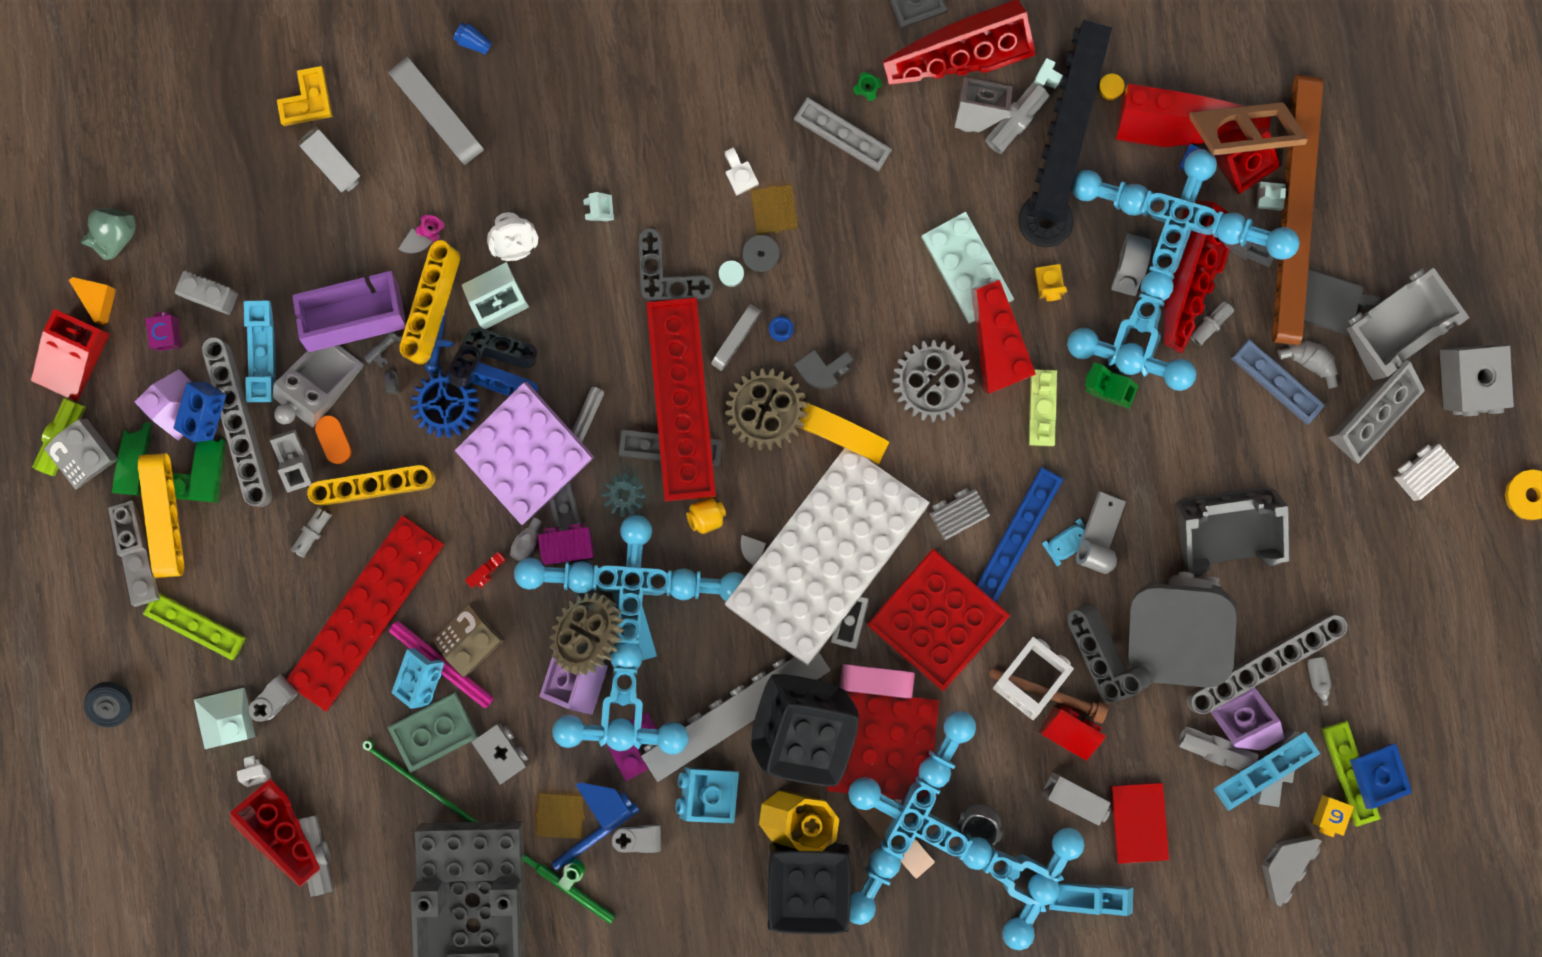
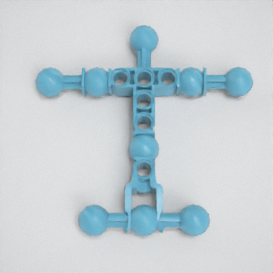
M1204 149L1191 152L1185 159L1184 170L1188 179L1180 199L1162 193H1153L1140 184L1127 185L1126 182L1122 181L1120 187L1103 183L1099 174L1093 170H1082L1076 173L1071 187L1075 198L1081 201H1091L1097 197L1114 201L1115 208L1118 210L1121 208L1128 215L1136 216L1143 214L1147 217L1149 214L1153 219L1164 222L1165 225L1152 262L1154 266H1150L1149 270L1151 272L1145 275L1141 281L1142 294L1139 296L1141 299L1137 302L1130 319L1121 322L1114 345L1099 341L1097 334L1093 330L1082 327L1074 330L1069 335L1067 341L1068 351L1077 359H1087L1093 355L1108 359L1109 366L1116 364L1119 371L1124 374L1134 375L1141 372L1143 377L1148 373L1164 377L1167 386L1173 390L1182 391L1188 389L1196 380L1197 373L1194 365L1190 361L1180 358L1167 363L1155 359L1154 355L1161 340V334L1157 330L1161 317L1160 307H1164L1165 303L1163 301L1173 291V273L1178 269L1191 231L1205 235L1213 234L1214 237H1218L1225 244L1234 245L1240 243L1241 246L1245 247L1246 242L1249 241L1266 246L1267 252L1272 257L1281 260L1291 258L1298 251L1300 240L1297 233L1288 227L1276 228L1272 232L1253 227L1252 219L1248 218L1247 220L1239 213L1230 212L1224 214L1222 211H1219L1218 214L1210 207L1196 204L1202 182L1211 178L1217 167L1215 156ZM1162 201L1165 203L1162 211H1152V207L1156 202ZM1180 209L1190 210L1187 218H1176L1177 212ZM1205 216L1214 217L1213 224L1208 227L1202 226L1201 220ZM1179 233L1181 234L1180 240L1175 244H1170L1168 242L1169 235ZM1163 257L1172 258V263L1167 268L1159 267V262ZM1146 305H1153L1155 307L1154 313L1148 317L1143 316V308ZM1131 329H1137L1140 333H1151L1146 351L1137 343L1125 344Z
M631 515L621 524V537L628 544L626 567L602 566L598 568V565L594 567L588 562L578 561L571 565L569 562H566L565 568L545 567L540 560L532 557L519 561L514 569V579L524 589H536L543 582L564 583V590H568L569 587L577 593H586L592 589L597 591V588L604 592L620 593L618 609L621 610V613L618 617L622 618L623 622L618 626L623 628L626 625H631L636 630L635 635L631 638L624 637L622 633L617 634L622 640L621 642H616L617 652L611 651L610 654L614 674L616 675L613 678L610 697H606L603 701L601 726L585 725L577 716L563 715L556 720L552 728L555 742L565 748L575 747L582 740L598 741L601 747L607 743L611 749L616 751H626L633 745L639 749L641 744L658 745L660 750L670 755L679 754L684 751L688 745L689 734L682 724L673 721L663 724L659 729L641 728L643 704L640 699H637L636 678L634 675H637V669L643 660V653L639 647L638 640L641 629L643 595L658 596L667 593V596L671 594L679 600H689L694 596L695 599H698L699 593L720 594L722 599L727 601L746 576L738 572H729L721 579L700 578L701 571H697L696 575L692 570L686 568L677 569L674 572L668 570V573L660 569L641 568L643 545L649 541L653 532L650 521L641 515ZM610 573L613 575L614 581L609 585H604L600 582L601 575ZM629 575H636L640 582L638 585L631 587L626 584L625 579ZM659 576L665 580V585L657 589L651 585V580ZM634 600L638 604V608L634 612H627L623 608L626 601ZM622 676L629 677L632 680L631 687L625 690L619 688L617 685L618 679ZM615 703L621 706H626L627 704L634 705L636 707L635 723L633 724L624 718L614 719L609 722L610 705Z
M962 710L954 711L945 719L944 733L946 737L937 753L929 751L930 757L920 764L919 776H916V782L910 786L901 804L881 794L878 783L871 778H858L850 785L848 795L853 806L861 810L876 808L893 817L885 831L884 842L880 841L879 843L881 847L876 848L870 854L869 866L864 868L869 876L860 892L851 894L849 921L853 924L862 925L868 923L874 917L876 904L873 899L882 883L890 885L889 879L899 872L901 859L903 860L904 858L903 854L909 850L914 839L918 837L950 855L958 856L968 868L974 870L982 869L987 874L990 872L994 878L1003 883L1010 896L1026 903L1019 917L1009 919L1005 923L1002 935L1005 944L1011 949H1027L1034 940L1035 934L1032 925L1039 912H1046L1045 905L1053 903L1058 898L1060 891L1058 882L1064 880L1061 872L1068 860L1076 859L1083 853L1085 846L1084 838L1079 831L1073 828L1058 830L1052 841L1055 853L1047 867L1024 854L1018 855L1015 858L1004 852L996 851L986 839L980 837L971 838L967 833L964 835L959 832L957 827L930 814L929 812L936 800V793H940L938 788L943 787L949 781L951 768H955L953 762L950 761L958 745L969 741L976 731V722L971 714ZM928 790V796L925 799H916L919 791ZM911 812L916 814L912 822H904L906 814ZM930 825H938L936 833L926 834V830ZM896 835L903 836V841L899 845L891 844L893 837ZM960 837L958 845L949 846L951 838ZM1003 860L1005 862L1000 870H994L993 867L997 861ZM1025 868L1038 873L1029 880L1027 886L1028 893L1015 887L1014 880L1020 877V871H1023Z

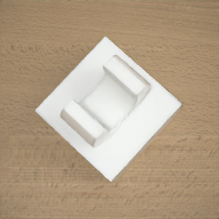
M255 756L244 758L246 769L237 771L238 781L246 787L264 783L271 779L270 770L260 764L259 759L255 760Z

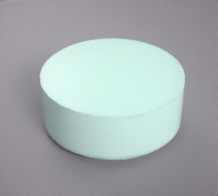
M736 261L723 263L719 269L721 282L728 287L739 285L744 278L743 267Z

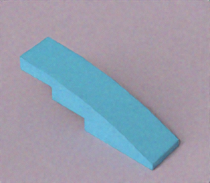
M1304 732L1213 790L1227 811L1320 755V752L1307 733Z

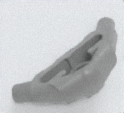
M1305 340L1300 345L1289 344L1288 348L1278 350L1280 360L1291 357L1293 361L1300 363L1311 372L1316 373L1321 378H1326L1328 389L1339 387L1336 378L1338 371L1335 357L1324 345Z

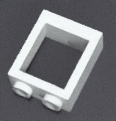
M1032 637L993 689L1030 719L1034 720L1074 668L1070 666L1071 663L1066 657L1060 654L1057 656L1052 652L1050 646L1045 641ZM1031 649L1062 673L1039 704L1008 680Z

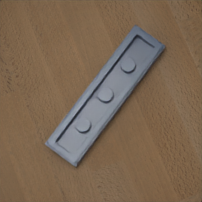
M1250 339L1246 340L1231 357L1237 365L1306 425L1310 424L1324 408L1325 404Z

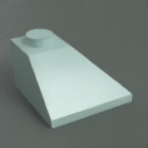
M245 687L194 699L204 749L256 737L252 718L248 711L249 704Z

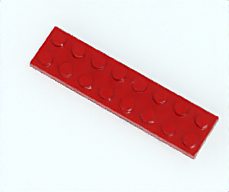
M697 298L646 302L665 502L716 497Z
M401 516L286 679L298 693L325 712L331 708L445 545L407 517Z

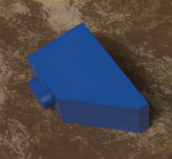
M578 783L576 785L598 822L606 831L633 814L629 808L633 804L625 792L620 794L616 789L586 783Z

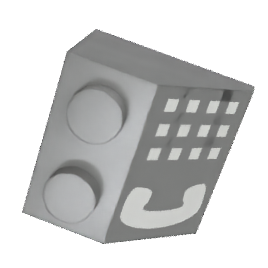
M78 419L60 432L44 448L75 490L118 460L88 419Z

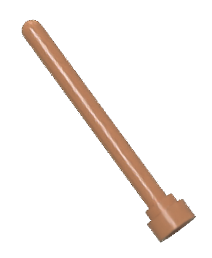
M992 669L989 672V676L999 681L1005 672ZM1013 675L1008 679L1019 689L1044 697L1049 691V688ZM1057 691L1050 699L1088 713V716L1092 717V721L1101 724L1104 722L1109 708L1108 704L1100 701L1090 704Z

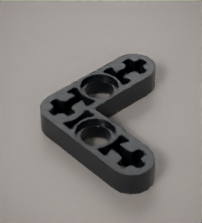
M473 328L467 332L449 366L448 380L457 387L468 385L484 356L520 368H531L536 364L537 349L531 344L482 328ZM477 339H479L477 347L474 346V342H476ZM498 345H503L507 347L508 350L499 351L495 347ZM465 354H471L475 357V359L466 360L462 356ZM461 368H463V369H464V373H462L461 375H459V373H460V371H461Z

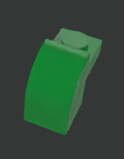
M1094 362L1091 370L1086 375L1085 387L1087 388L1085 391L1099 399L1130 409L1139 385L1131 378L1112 373L1104 365Z

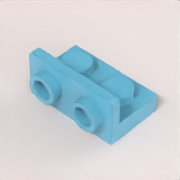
M415 648L407 649L391 693L411 709L428 706L433 699L444 662L442 660L430 661Z

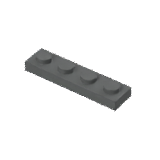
M622 430L619 456L661 461L659 434ZM710 439L713 466L720 467L722 441Z

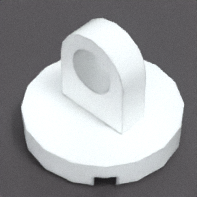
M507 212L496 217L495 226L488 233L487 244L493 256L500 257L504 261H516L528 256L533 247L535 249L538 244V235L531 222L519 218L514 213Z

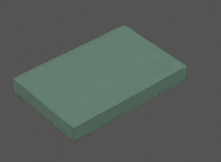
M457 692L387 727L410 773L479 737Z

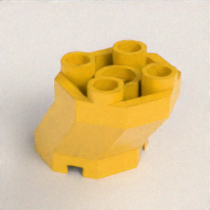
M778 790L762 802L759 825L774 843L791 847L798 851H823L837 840L839 818L826 800L803 795L799 792Z

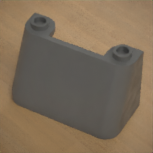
M1262 487L1184 498L1176 502V516L1186 572L1192 573L1196 577L1203 576L1210 570V563L1259 557L1262 562L1269 566L1289 562L1288 505L1276 490Z

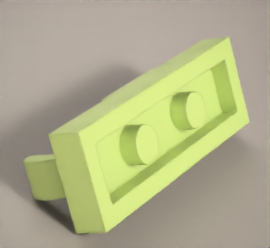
M1035 370L1036 375L1030 378L1028 445L1055 446L1057 370Z

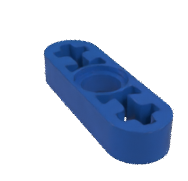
M483 363L479 364L471 380L473 384L507 396L513 394L524 382H528L536 392L539 390L538 386L531 380Z

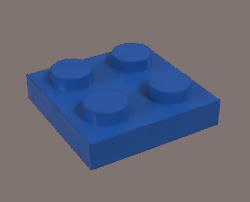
M1388 744L1350 759L1366 809H1374L1412 793L1396 744Z

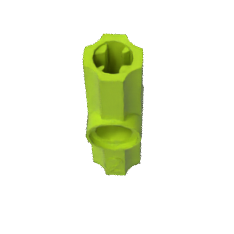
M63 399L54 421L50 422L43 431L41 438L43 444L32 466L35 470L51 476L56 475L58 466L44 448L60 432L78 419H81L87 407L72 400Z

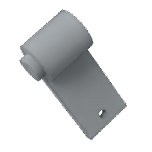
M1098 491L1077 550L1076 561L1079 565L1103 574H1108L1115 569L1117 557L1115 551L1109 548L1123 512L1125 501Z

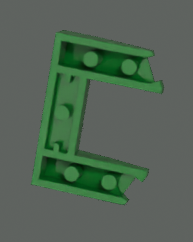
M143 423V429L131 434L129 430L123 432L114 473L112 493L142 496L138 459L140 455L149 454L152 423ZM221 438L219 442L211 440L196 443L191 475L173 473L176 499L219 503L226 440Z

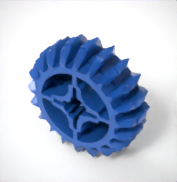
M439 370L438 378H436L435 374L431 372L429 373L430 382L422 378L420 381L425 386L423 388L415 386L414 388L420 394L419 396H411L412 400L418 402V404L411 406V410L419 411L413 418L415 420L423 419L419 423V427L423 429L428 426L427 433L430 435L435 429L436 437L439 438L442 437L444 430L447 438L452 437L453 429L457 435H461L460 426L468 430L470 426L466 421L468 419L472 422L476 421V418L470 414L471 412H479V408L472 406V404L480 402V399L478 397H471L477 392V389H468L472 383L470 382L464 387H459L464 398L451 397L450 391L447 389V384H451L448 380V374L446 377L445 372ZM439 386L437 397L427 402L431 391ZM444 398H446L450 402H454L450 403V406H447L448 409L446 410L441 406H437L440 405L441 402H443ZM464 406L462 414L455 421L451 422L454 410ZM427 410L439 411L444 424L432 421Z

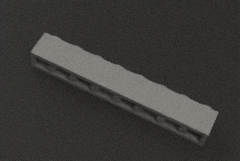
M818 652L809 666L795 656L789 660L784 657L773 664L775 669L768 674L762 671L751 678L754 683L745 688L742 684L730 692L732 697L723 702L720 698L709 705L710 711L706 714L701 715L698 712L687 719L689 724L685 728L689 734V741L684 751L679 754H666L660 750L658 745L648 744L645 746L644 750L646 752L641 757L656 781L659 782L755 720L764 688L771 675L788 674L817 680L831 671L820 653Z

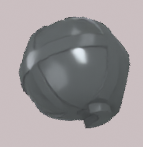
M985 803L973 804L967 807L964 812L961 811L956 823L959 832L964 835L967 833L971 838L980 837L986 839L994 846L996 842L999 843L1004 831L1001 828V819L998 812Z

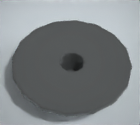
M756 235L745 243L742 257L750 269L756 272H765L777 264L780 250L772 238L766 235Z

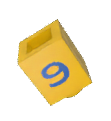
M1322 795L1312 824L1320 827V833L1334 837L1335 833L1344 836L1354 806Z

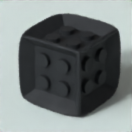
M773 674L766 683L755 716L751 737L753 754L761 769L772 776L811 785L836 786L845 773L855 743L859 724L858 709L848 693L838 686L800 676Z
M773 842L770 843L768 929L790 934H839L848 932L851 898L849 846L847 844L833 843L823 851H798L791 847Z

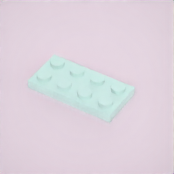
M966 212L921 236L969 324L975 321L971 288L993 279H998L1001 281L1008 302L1010 303L1014 300Z

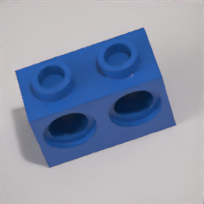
M206 381L186 383L173 429L193 442L213 440L226 394Z

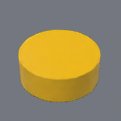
M1117 74L1105 75L1098 85L1099 94L1106 100L1119 98L1124 91V81Z

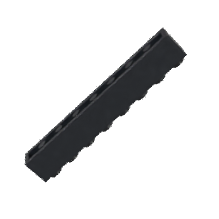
M1083 20L1080 28L1075 27L1071 42L1075 43L1073 51L1069 50L1065 65L1069 66L1068 73L1063 74L1059 89H1063L1061 98H1056L1053 112L1057 113L1055 121L1051 120L1047 135L1051 136L1049 145H1044L1041 159L1045 160L1043 168H1038L1035 182L1039 183L1037 192L1032 191L1029 206L1033 207L1031 212L1033 216L1059 223L1064 217L1112 27Z

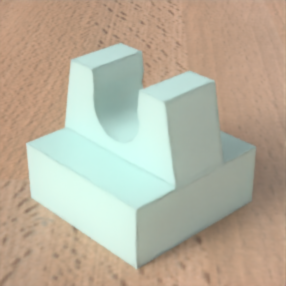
M1046 58L1034 83L1042 87L1046 85L1055 89L1063 76L1053 70L1056 62Z
M1258 183L1256 208L1279 211L1284 209L1286 184Z
M594 192L590 193L589 197L583 200L584 205L590 206L591 212L585 214V220L605 222L614 220L612 195Z

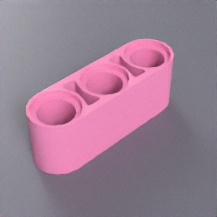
M842 664L839 688L851 692L912 698L915 673Z

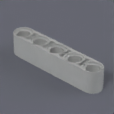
M405 57L388 71L389 75L464 166L484 151L474 136L408 57Z

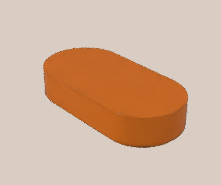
M333 416L321 417L316 423L315 431L327 459L335 464L348 462L352 456V447L341 422Z

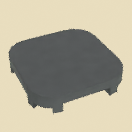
M1160 580L1149 581V584L1141 587L1134 594L1130 609L1128 653L1130 667H1146L1151 672L1152 682L1195 687H1216L1224 683L1231 676L1235 655L1238 610L1236 601L1234 602L1231 595L1223 591L1222 587L1213 584L1212 588L1159 584Z

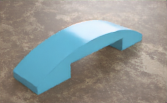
M244 301V326L247 327L248 342L246 402H273L276 351L271 302Z

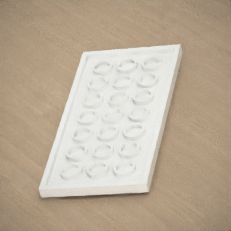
M844 448L726 601L725 606L809 666L927 509L930 502L864 456Z

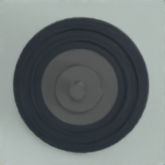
M115 682L96 684L88 691L84 699L85 714L93 723L102 727H115L122 724L129 717L133 707L130 692L124 686Z

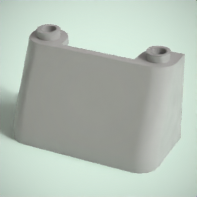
M1421 268L1409 277L1411 279L1409 283L1364 315L1360 312L1348 320L1350 325L1346 329L1368 374L1373 380L1388 377L1398 370L1396 367L1402 365L1403 361L1439 335L1448 332L1454 324L1458 326L1470 318L1434 268L1427 271Z

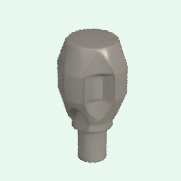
M533 518L529 527L516 536L510 551L512 558L521 561L524 558L532 557L537 545V532L542 521Z

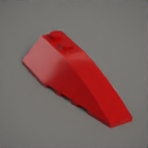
M1013 0L947 25L904 47L882 62L887 81L890 85L920 81L926 77L938 79L950 74L961 76L973 71H980L981 73L990 72L1036 54L1027 12L1019 0Z
M1128 84L1122 93L1116 140L1162 148L1203 144L1205 142L1189 118L1191 112L1245 106L1200 95ZM1271 116L1250 118L1256 128L1266 127L1269 129ZM1235 120L1226 122L1218 128V138L1220 139L1230 131L1241 130Z
M1196 200L1195 202L1196 204L1214 209L1218 214L1219 211H1222L1224 214L1229 213L1214 201ZM1184 210L1182 219L1188 217L1190 210ZM1205 216L1201 220V225L1204 227L1211 226L1214 222V217ZM1191 231L1178 269L1173 273V291L1164 304V345L1177 353H1183L1195 328L1194 319L1197 315L1202 314L1205 308L1203 301L1207 293H1212L1215 287L1213 280L1217 273H1222L1230 250L1213 234L1205 235ZM1176 234L1175 243L1180 240L1181 234Z

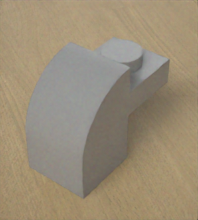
M1127 233L1119 254V266L1113 279L1111 290L1136 296L1149 264L1152 249L1151 239Z
M294 429L271 437L270 442L279 461L278 473L287 493L312 485L313 471L306 448L303 449L296 430Z

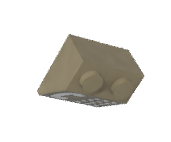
M470 604L432 639L444 658L462 677L468 676L504 641Z

